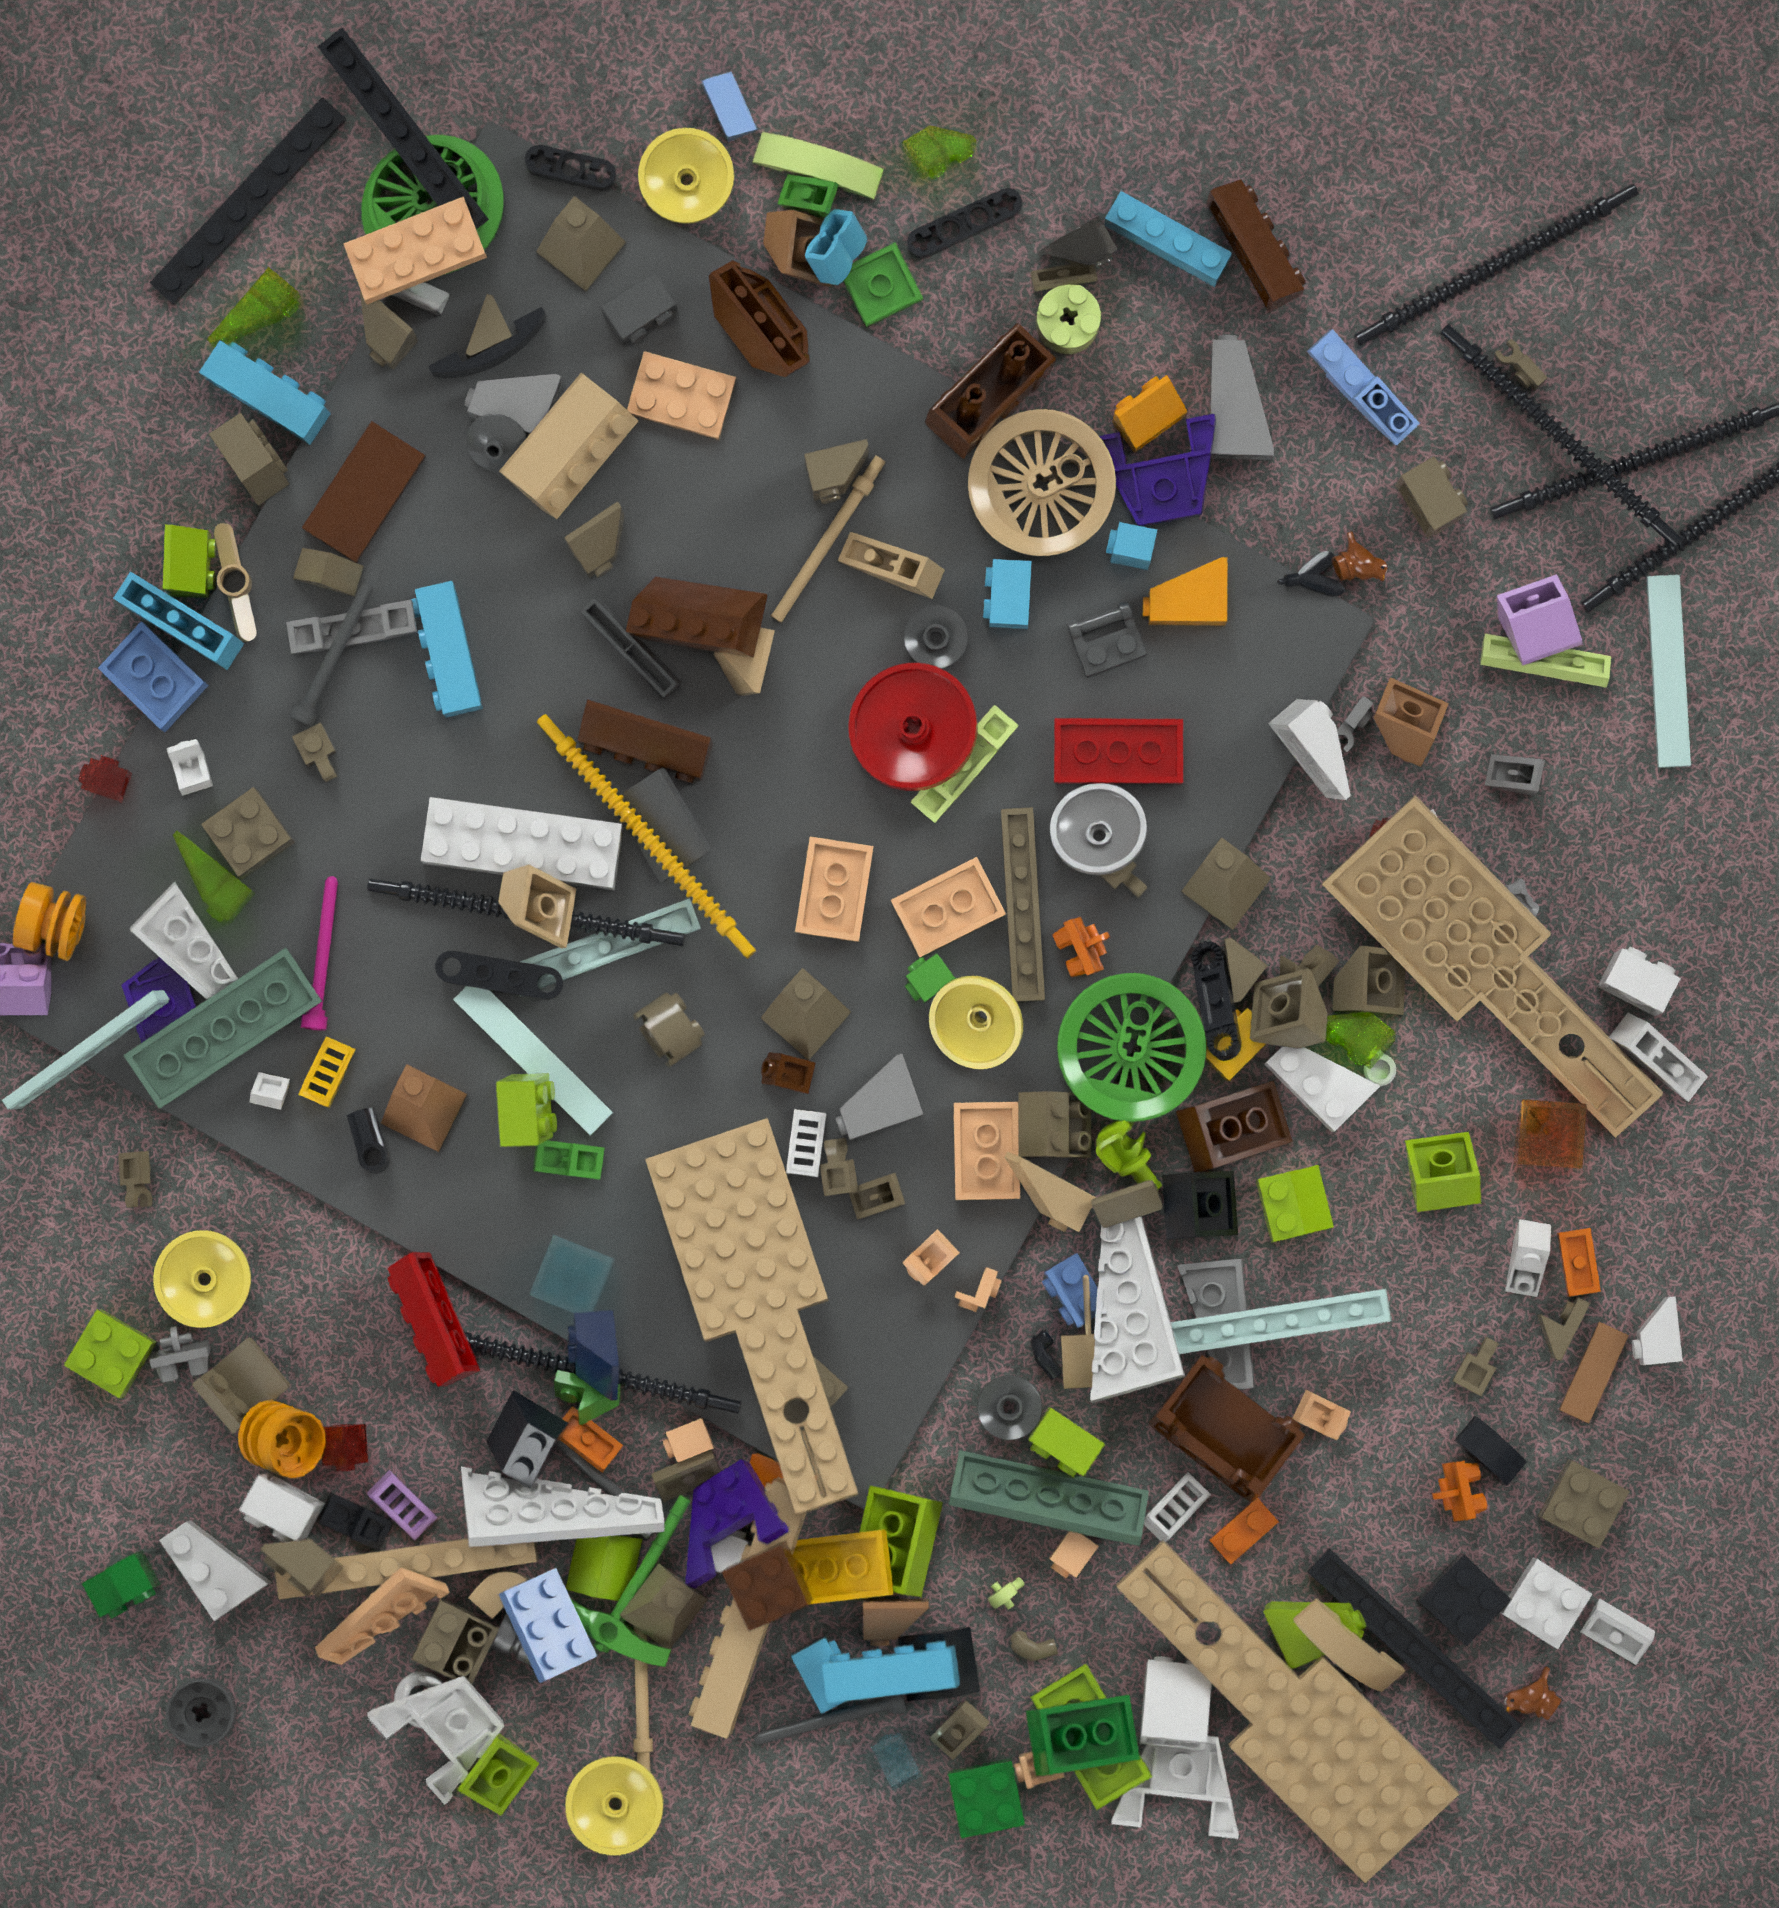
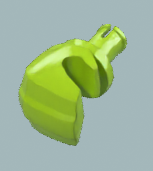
M1116 1120L1106 1125L1099 1132L1096 1140V1154L1112 1172H1118L1121 1177L1131 1175L1137 1184L1151 1180L1159 1190L1162 1183L1158 1181L1146 1164L1151 1157L1148 1149L1143 1148L1146 1133L1142 1132L1138 1139L1133 1140L1128 1136V1131L1132 1129L1135 1122Z

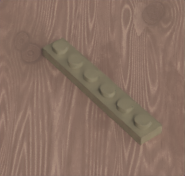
M1033 807L1001 809L1012 996L1016 1002L1045 1001Z

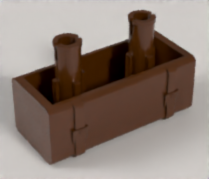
M1016 323L1005 335H1002L996 341V344L949 390H946L941 395L940 399L929 409L925 424L964 459L975 447H978L979 443L994 426L1010 417L1019 407L1020 403L1039 387L1040 383L1051 373L1056 358L1020 324Z

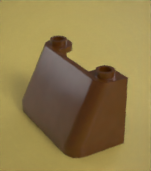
M1201 1355L1150 1419L1149 1425L1245 1500L1253 1501L1260 1497L1304 1438L1305 1434L1300 1431L1301 1425L1296 1420L1287 1415L1284 1419L1281 1417L1275 1418L1224 1379L1225 1374L1222 1372L1224 1366L1218 1360L1211 1356L1206 1358Z

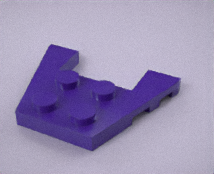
M1215 414L1186 419L1191 452L1127 464L1123 439L1120 432L1099 436L1112 458L1116 486L1138 526L1143 527L1202 515L1216 426Z
M160 957L150 962L121 985L129 1007L151 991L164 990L170 999L167 1004L136 1025L141 1043L196 1007L188 982Z
M740 1459L693 1489L686 1569V1585L696 1589L716 1576L711 1547L755 1520L759 1542L766 1545L789 1532L787 1524L779 1518L777 1514L779 1511L775 1504L770 1502L764 1493L766 1489L753 1467L743 1459Z

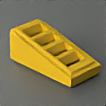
M326 1036L298 1095L330 1108L356 1049ZM328 1048L344 1054L343 1060L326 1054ZM323 1060L340 1066L338 1071L335 1072L321 1066ZM318 1071L334 1078L332 1083L330 1084L316 1078ZM314 1083L328 1089L326 1096L311 1090L312 1084Z

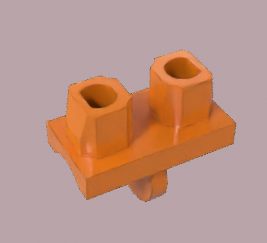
M1081 917L1064 922L1065 926L1055 932L1053 938L1060 950L1073 945L1078 956L1065 961L1070 976L1074 977L1083 974L1088 976L1104 970L1099 957L1107 953L1103 941L1111 938L1109 933L1105 932L1099 935L1095 924L1085 927Z
M1465 1461L1442 1464L1445 1478L1438 1479L1440 1491L1432 1493L1433 1500L1442 1499L1444 1510L1452 1511L1454 1521L1475 1519L1476 1514L1487 1510L1488 1507L1484 1494L1477 1493L1471 1495L1469 1482L1480 1480L1479 1464L1465 1463Z

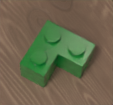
M143 1550L131 1554L106 1568L105 1571L81 1583L99 1617L108 1614L110 1619L126 1612L128 1608L125 1604L133 1601L137 1605L157 1594L154 1588L161 1585Z

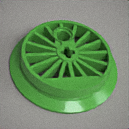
M447 135L426 136L437 152H442L441 157L453 173L457 174V178L466 190H468L469 186L477 183V192L469 194L489 219L477 229L485 251L498 231L504 208L503 187L496 168L480 149L463 139ZM395 149L390 151L378 163L367 181L361 207L365 234L395 224V220L400 219L402 221L438 207L415 175L418 186L397 167L404 160ZM452 155L460 158L457 162L450 160ZM470 166L473 173L466 175L464 170ZM393 171L411 189L388 182L386 179ZM383 188L403 196L380 197V193ZM431 199L432 203L428 205L426 201ZM400 206L387 213L380 208Z
M1124 973L1097 981L1086 988L1072 1002L1059 1030L1058 1060L1067 1085L1073 1094L1088 1108L1114 1120H1125L1128 1122L1145 1121L1170 1112L1180 1105L1193 1091L1205 1064L1206 1036L1195 1007L1176 987L1151 975ZM1127 994L1141 995L1140 1001L1132 1003L1128 1007ZM1119 995L1124 1018L1122 1026L1106 1001ZM1147 997L1160 1003L1154 1012L1151 1006L1146 1003ZM1101 1003L1118 1033L1099 1021L1090 1012ZM1166 1007L1175 1018L1151 1032L1153 1023ZM1136 1008L1144 1009L1148 1015L1147 1023L1141 1026L1135 1025L1130 1019L1131 1011ZM1086 1018L1113 1038V1040L1079 1032L1084 1019ZM1177 1024L1180 1025L1184 1036L1174 1039L1150 1041ZM1077 1038L1108 1045L1111 1048L1077 1053ZM1133 1039L1136 1041L1135 1046L1140 1048V1052H1135L1132 1057L1127 1056V1050L1122 1048L1123 1044H1128ZM1185 1043V1058L1154 1051L1152 1048ZM1112 1054L1108 1059L1086 1072H1082L1078 1059ZM1150 1056L1183 1064L1178 1077L1172 1075L1152 1060ZM1113 1062H1117L1103 1081L1089 1078ZM1145 1063L1173 1083L1165 1092H1161ZM1123 1067L1119 1085L1110 1083L1119 1069ZM1138 1067L1155 1094L1141 1091ZM1129 1069L1132 1071L1134 1089L1125 1087Z

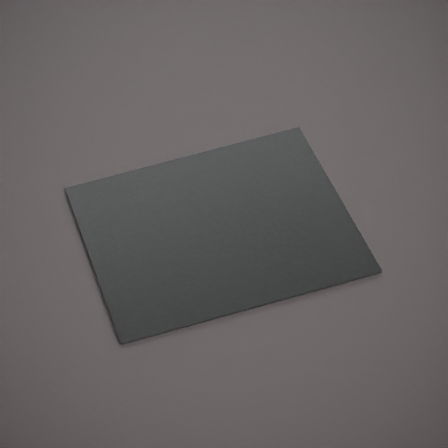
M490 121L484 125L473 144L490 159L496 168L504 193L501 223L495 237L485 249L487 258L469 264L455 272L424 282L449 294L448 301L442 314H439V316L392 295L383 299L382 303L414 330L418 342L393 370L387 364L382 368L369 357L372 351L366 344L365 332L325 399L326 403L324 406L331 413L311 445L304 441L300 442L286 466L288 471L283 474L290 484L267 499L238 549L241 566L248 572L252 580V587L248 596L257 631L256 637L249 642H243V647L228 670L183 644L177 655L209 686L166 732L160 730L143 713L44 885L53 888L54 903L57 902L64 890L71 893V901L76 894L86 897L85 925L78 945H76L71 958L68 961L59 959L58 949L55 955L51 957V998L48 1015H0V1017L66 1054L127 1010L129 1006L121 985L159 957L130 930V927L174 882L205 926L238 979L284 948H287L312 985L325 880L329 876H334L338 880L322 1009L325 1010V1017H328L326 1031L301 1028V1015L161 1109L411 1252H430L435 1265L567 1341L568 1326H574V1313L613 1310L619 1370L622 1369L625 1374L631 1371L633 1376L640 1373L641 1378H645L648 1375L652 1381L655 1378H659L661 1383L667 1380L669 1385L676 1382L678 1387L685 1384L686 1389L694 1386L695 1391H699L700 1388L710 1390L712 1395L741 1401L739 1414L711 1407L700 1409L695 1407V1403H691L688 1406L687 1401H682L679 1405L776 1460L778 1459L736 1332L708 1342L704 1341L645 1159L768 1118L786 1171L794 1109L826 1113L820 1164L828 1163L824 1141L846 1138L848 1151L845 1160L854 1159L857 1185L896 1173L905 1201L903 1206L857 1220L849 1193L824 1196L820 1167L818 1177L787 1174L829 1300L800 1310L798 1313L812 1355L849 1387L830 1409L859 1494L846 1500L864 1510L870 1485L885 1488L992 1299L989 1296L986 1307L978 1306L977 1312L958 1306L960 1299L954 1297L956 1291L975 1298L985 1267L998 1271L996 1278L1002 1280L1040 1214L1021 1183L1020 1199L955 1200L953 1103L1018 1102V1092H1072L1060 1068L1057 1046L1062 1020L1078 995L1101 979L1124 973H1140L1160 978L1168 983L1172 981L1209 915V912L1181 891L1221 837L1244 853L1296 761L1295 757L1268 723L1296 699L1322 701L1327 706L1371 629L1374 619L1371 615L1337 596H1327L1301 585L1292 587L1278 585V579L1284 578L1286 574L1295 572L1197 517L1143 526L1157 530L1148 570L1111 563L1112 554L1106 553L1111 529L1117 530L1119 522L1137 525L1117 486L1111 510L1104 524L1088 541L1079 547L1052 556L1026 555L1005 547L983 528L971 505L968 476L971 460L977 447L963 459L925 424L929 409L940 399L946 390H949L956 383L955 381L612 188L606 191H599L533 175L527 169L525 155L535 145ZM539 153L537 158L532 157L531 160L535 162L536 168H540L545 163L552 165L553 169L551 172H557L556 163L558 158L555 156L554 162L545 160L543 153ZM565 162L562 165V172L567 176H574L579 172L578 169ZM470 166L464 170L466 175L473 173ZM587 174L584 175L583 180L588 179ZM477 183L469 186L467 191L469 193L477 192ZM574 196L597 213L626 241V244L587 292L536 253L552 223ZM734 260L741 267L750 269L769 279L807 329L810 362L787 377L753 368L714 317L708 277L711 272ZM655 272L676 303L677 310L673 312L675 316L662 326L656 323L647 329L648 335L637 343L632 344L629 341L624 345L604 316L601 307ZM487 294L494 297L512 336L518 334L513 321L540 307L543 308L546 315L544 324L533 339L511 358L495 367L469 376L456 378L433 377L428 366L456 351L462 362L468 360L465 353ZM644 351L736 377V383L719 440L635 417L638 420L637 424L558 519L541 510L501 473L490 472L479 466L470 456L466 446L467 432L476 419L469 417L468 407L464 406L469 389H475L478 381L557 374L563 380L557 402L579 374L582 373L627 409ZM373 421L423 453L426 458L357 562L364 566L357 592L363 583H370L373 587V591L363 610L378 608L384 604L416 598L415 589L453 581L483 709L451 717H445L442 710L436 711L432 692L438 691L435 679L429 680L425 661L431 659L428 648L422 649L418 630L423 629L421 617L415 618L417 632L378 642L345 647L315 706L318 708L315 713L318 716L313 726L320 722L322 723L336 751L328 759L337 777L325 782L316 763L308 767L306 766L292 736L311 726L289 716L294 704L298 705L300 700L304 701L329 650L291 654L286 622L347 613L355 598L294 580L293 577L302 548L330 552L348 559L303 530L302 526L370 422ZM1041 433L1043 465L1046 463L1054 438L1045 433ZM1030 434L1021 437L1034 464L1037 465L1035 435ZM867 439L869 456L846 493L839 495L840 500L822 504L821 500L814 501L805 466L804 454ZM1015 440L1004 447L1006 451L1029 469ZM1059 441L1053 460L1063 456L1070 446ZM490 446L493 450L499 451L496 446ZM1076 450L1073 453L1081 457L1082 460L1087 459L1086 456L1078 450ZM999 454L992 463L993 466L1023 475ZM875 455L880 457L886 463L873 481L875 486L868 496L864 495L782 623L771 617L772 613L854 489L852 484L858 475H863ZM1067 463L1061 468L1063 475L1068 478H1073L1079 474L1078 467L1073 463ZM1091 465L1085 467L1083 478H1094ZM993 474L998 485L1020 483ZM1037 478L1034 488H1041L1043 492L1047 491L1049 481L1043 482L1040 478ZM1095 485L1070 487L1067 489L1091 498L1095 497ZM1021 491L1002 492V493H1003L1005 499H1007V498H1009V497H1011V496H1013V495H1015V494H1017V493H1019V492H1021ZM1060 496L1084 517L1091 508L1090 505ZM1025 498L1009 505L1012 512L1018 508ZM618 501L624 513V521L616 561L611 563L613 568L599 578L593 575L589 578L567 546L564 537ZM1054 501L1068 530L1079 524L1075 518ZM1032 502L1016 519L1022 532ZM1046 504L1049 537L1061 535L1062 532ZM1040 505L1037 507L1028 536L1042 538ZM853 532L925 556L945 569L933 599L907 591L840 563L838 559L849 533ZM1228 557L1227 623L1225 626L1148 625V616H1143L1142 603L1143 597H1149L1151 588L1216 559ZM993 559L1032 561L1028 629L989 627V619L983 618L984 599H991V587H985L986 567H992ZM232 571L225 576L223 585L225 590L235 593L244 587L246 579L242 572ZM654 577L765 593L768 597L761 628L771 629L775 632L761 691L759 694L737 695L714 656L715 651L647 641L639 638L682 682L668 697L663 698L580 611L594 597L599 596L627 625L632 600ZM217 585L201 615L237 637L229 599ZM1128 601L1147 656L1086 678L1067 622L1073 620L1080 622L1118 608V604ZM930 605H942L953 609L962 617L968 631L966 650L956 663L943 668V670L953 675L967 690L974 704L978 723L995 705L1019 725L984 769L936 823L910 803L920 791H904L891 788L880 783L867 773L853 752L848 729L850 711L856 696L872 677L895 665L916 663L906 650L904 631L910 617L921 608ZM1122 619L1084 633L1082 637L1086 643L1126 627ZM933 633L930 636V641L933 644H939L942 641V636L939 633ZM587 699L712 739L713 747L702 781L694 779L693 784H689L675 779L676 773L667 771L713 850L684 870L689 869V876L696 877L695 883H702L701 889H707V896L714 897L713 903H719V909L726 910L725 916H731L736 921V928L756 949V952L750 958L746 959L727 936H721L716 931L717 925L710 924L711 918L704 917L705 911L698 910L699 904L692 903L693 897H686L687 891L680 890L681 884L674 883V876L665 882H659L630 830L626 829L625 822H620V816H614L615 810L608 809L609 803H603V796H597V790L590 789L591 783L584 782L585 776L578 775L579 769L572 768L573 762H566L567 756H561L557 752V745L537 724V720L542 715L546 714L566 737L571 736L574 739L576 748H582L581 754L588 755L587 761L594 762L593 768L600 769L599 775H605V781L612 782L611 788L618 789V796L653 772L645 770V764L633 760L632 765H628L614 760L615 754L602 751L601 755H596L583 750L584 745L580 744L577 739ZM1055 718L1183 719V784H1110L1129 792L1139 802L1146 817V840L1141 852L1133 861L1137 867L1131 872L1147 886L1146 891L1139 898L1122 883L1115 890L1099 875L1085 874L1069 867L1060 859L1052 845L1050 823L1056 806L1071 791L1084 785H1089L1054 784ZM197 739L204 752L213 786L182 796L167 748L175 746L182 741ZM252 787H255L295 843L242 880L237 876L201 824ZM430 797L622 824L624 829L615 891L570 885L577 889L573 907L575 915L583 912L585 917H588L589 914H592L593 918L601 915L603 920L610 917L611 921H615L618 918L620 923H624L625 920L636 919L689 898L691 900L701 930L685 935L683 946L663 943L563 981L561 993L550 1000L526 996L520 997L519 995L491 991L613 1112L590 1136L555 1100H551V1111L556 1114L557 1130L553 1132V1137L549 1141L603 1147L604 1156L600 1180L533 1171L536 1145L500 1147L496 1082L511 1074L528 1073L453 1000L466 986L444 982L438 977L435 970L437 958L446 951H458L520 962L558 948V946L514 925L511 919H505L503 914L496 917L495 913H491L488 916L486 911H482L481 914H478L476 909L473 912H469L468 908L460 911L458 906L451 909L450 905H446L443 908L441 903L433 906L431 901L428 904H424L423 900L415 903L412 898L410 901L399 900V896L367 891L368 881L371 878L400 884L402 881L413 882V886H417L420 883L422 888L430 885L432 890L435 887H439L440 891L448 888L450 893L457 890L458 894H462L465 891L467 896L475 893L477 898L480 895H484L485 899L493 896L495 901L498 900L503 875L427 865L421 862ZM1033 807L1045 1001L1017 1002L1023 1018V1035L1016 1051L1009 1059L996 1067L972 1069L959 1065L949 1059L935 1043L929 1026V1011L934 997L925 1004L921 998L915 1002L904 987L909 983L906 979V975L910 973L907 967L917 961L919 956L891 900L977 857L1006 915L923 956V958L927 961L935 954H938L955 978L964 976L985 977L997 982L1012 995L1001 809ZM1099 834L1096 835L1094 839L1096 841H1102L1105 839V836ZM810 837L874 846L859 942L795 933ZM1081 917L1085 927L1095 924L1099 935L1108 932L1111 938L1103 941L1107 953L1099 957L1104 970L1088 976L1083 974L1071 977L1065 961L1078 956L1073 945L1060 950L1056 945L1053 934L1065 926L1064 922ZM572 927L569 931L568 943L593 935L595 932L590 930L589 933H586L584 928L578 932L576 927ZM449 958L443 964V972L447 976H455L461 970V964L458 959ZM802 968L851 1011L843 1023L813 1057L808 1060L816 1062L808 1094L761 1083L763 1077L761 1075V1067L769 1052L807 1060L761 1019V1016ZM189 984L197 1007L206 999ZM556 984L540 990L545 993L551 992L555 989ZM665 992L670 996L677 993L687 1007L683 1012L690 1022L695 1019L705 1033V1036L700 1039L702 1046L670 1068L665 1065L669 1060L666 1055L659 1058L641 1033L639 1027L644 1025L641 1018L635 1021L633 1017L634 1013ZM1127 994L1128 1007L1132 1003L1139 1002L1141 995ZM1119 995L1106 1001L1122 1026L1124 1018ZM1147 997L1146 1003L1151 1006L1154 1012L1159 1002ZM1101 1003L1097 1005L1090 1014L1118 1033ZM1136 1008L1131 1011L1130 1019L1135 1025L1141 1026L1147 1023L1148 1015L1144 1009ZM978 1011L981 1018L987 1019L984 1012ZM1086 1018L1084 1019L1079 1032L1113 1040V1038ZM136 1026L84 1063L85 1066L156 1105L123 1056L141 1044ZM326 1036L356 1049L330 1108L298 1095ZM1077 1038V1053L1111 1048L1108 1045ZM1133 1039L1128 1044H1123L1122 1048L1127 1050V1056L1130 1055L1136 1041ZM328 1048L326 1053L340 1060H343L345 1056L331 1048ZM902 1053L923 1116L851 1141L848 1134L841 1136L836 1117L841 1116L839 1109L896 1055ZM1112 1054L1078 1059L1082 1072L1084 1073L1111 1057ZM323 1060L321 1066L335 1072L340 1067L326 1060ZM1113 1062L1089 1078L1103 1081L1117 1062ZM406 1064L467 1094L439 1152L381 1124L392 1092ZM1122 1067L1119 1069V1071L1116 1073V1075L1113 1077L1110 1083H1114ZM319 1071L316 1075V1078L330 1084L334 1079ZM258 1072L290 1079L289 1089L281 1110L250 1103V1094ZM314 1083L312 1084L311 1090L326 1096L328 1089ZM372 1107L375 1109L385 1148L390 1157L388 1167L385 1171L378 1174L369 1173L360 1166L347 1119L348 1114ZM1091 1110V1122L1096 1115V1112ZM800 1119L799 1126L818 1128V1122ZM798 1132L797 1138L816 1141L817 1134ZM796 1145V1151L815 1153V1147ZM379 1150L368 1152L366 1155L367 1165L376 1166L379 1164L382 1158L381 1152ZM1022 1157L1059 1178L1071 1159ZM795 1158L794 1164L813 1166V1160ZM938 1229L960 1253L924 1286L908 1274L903 1261ZM674 1398L673 1401L678 1403V1399Z

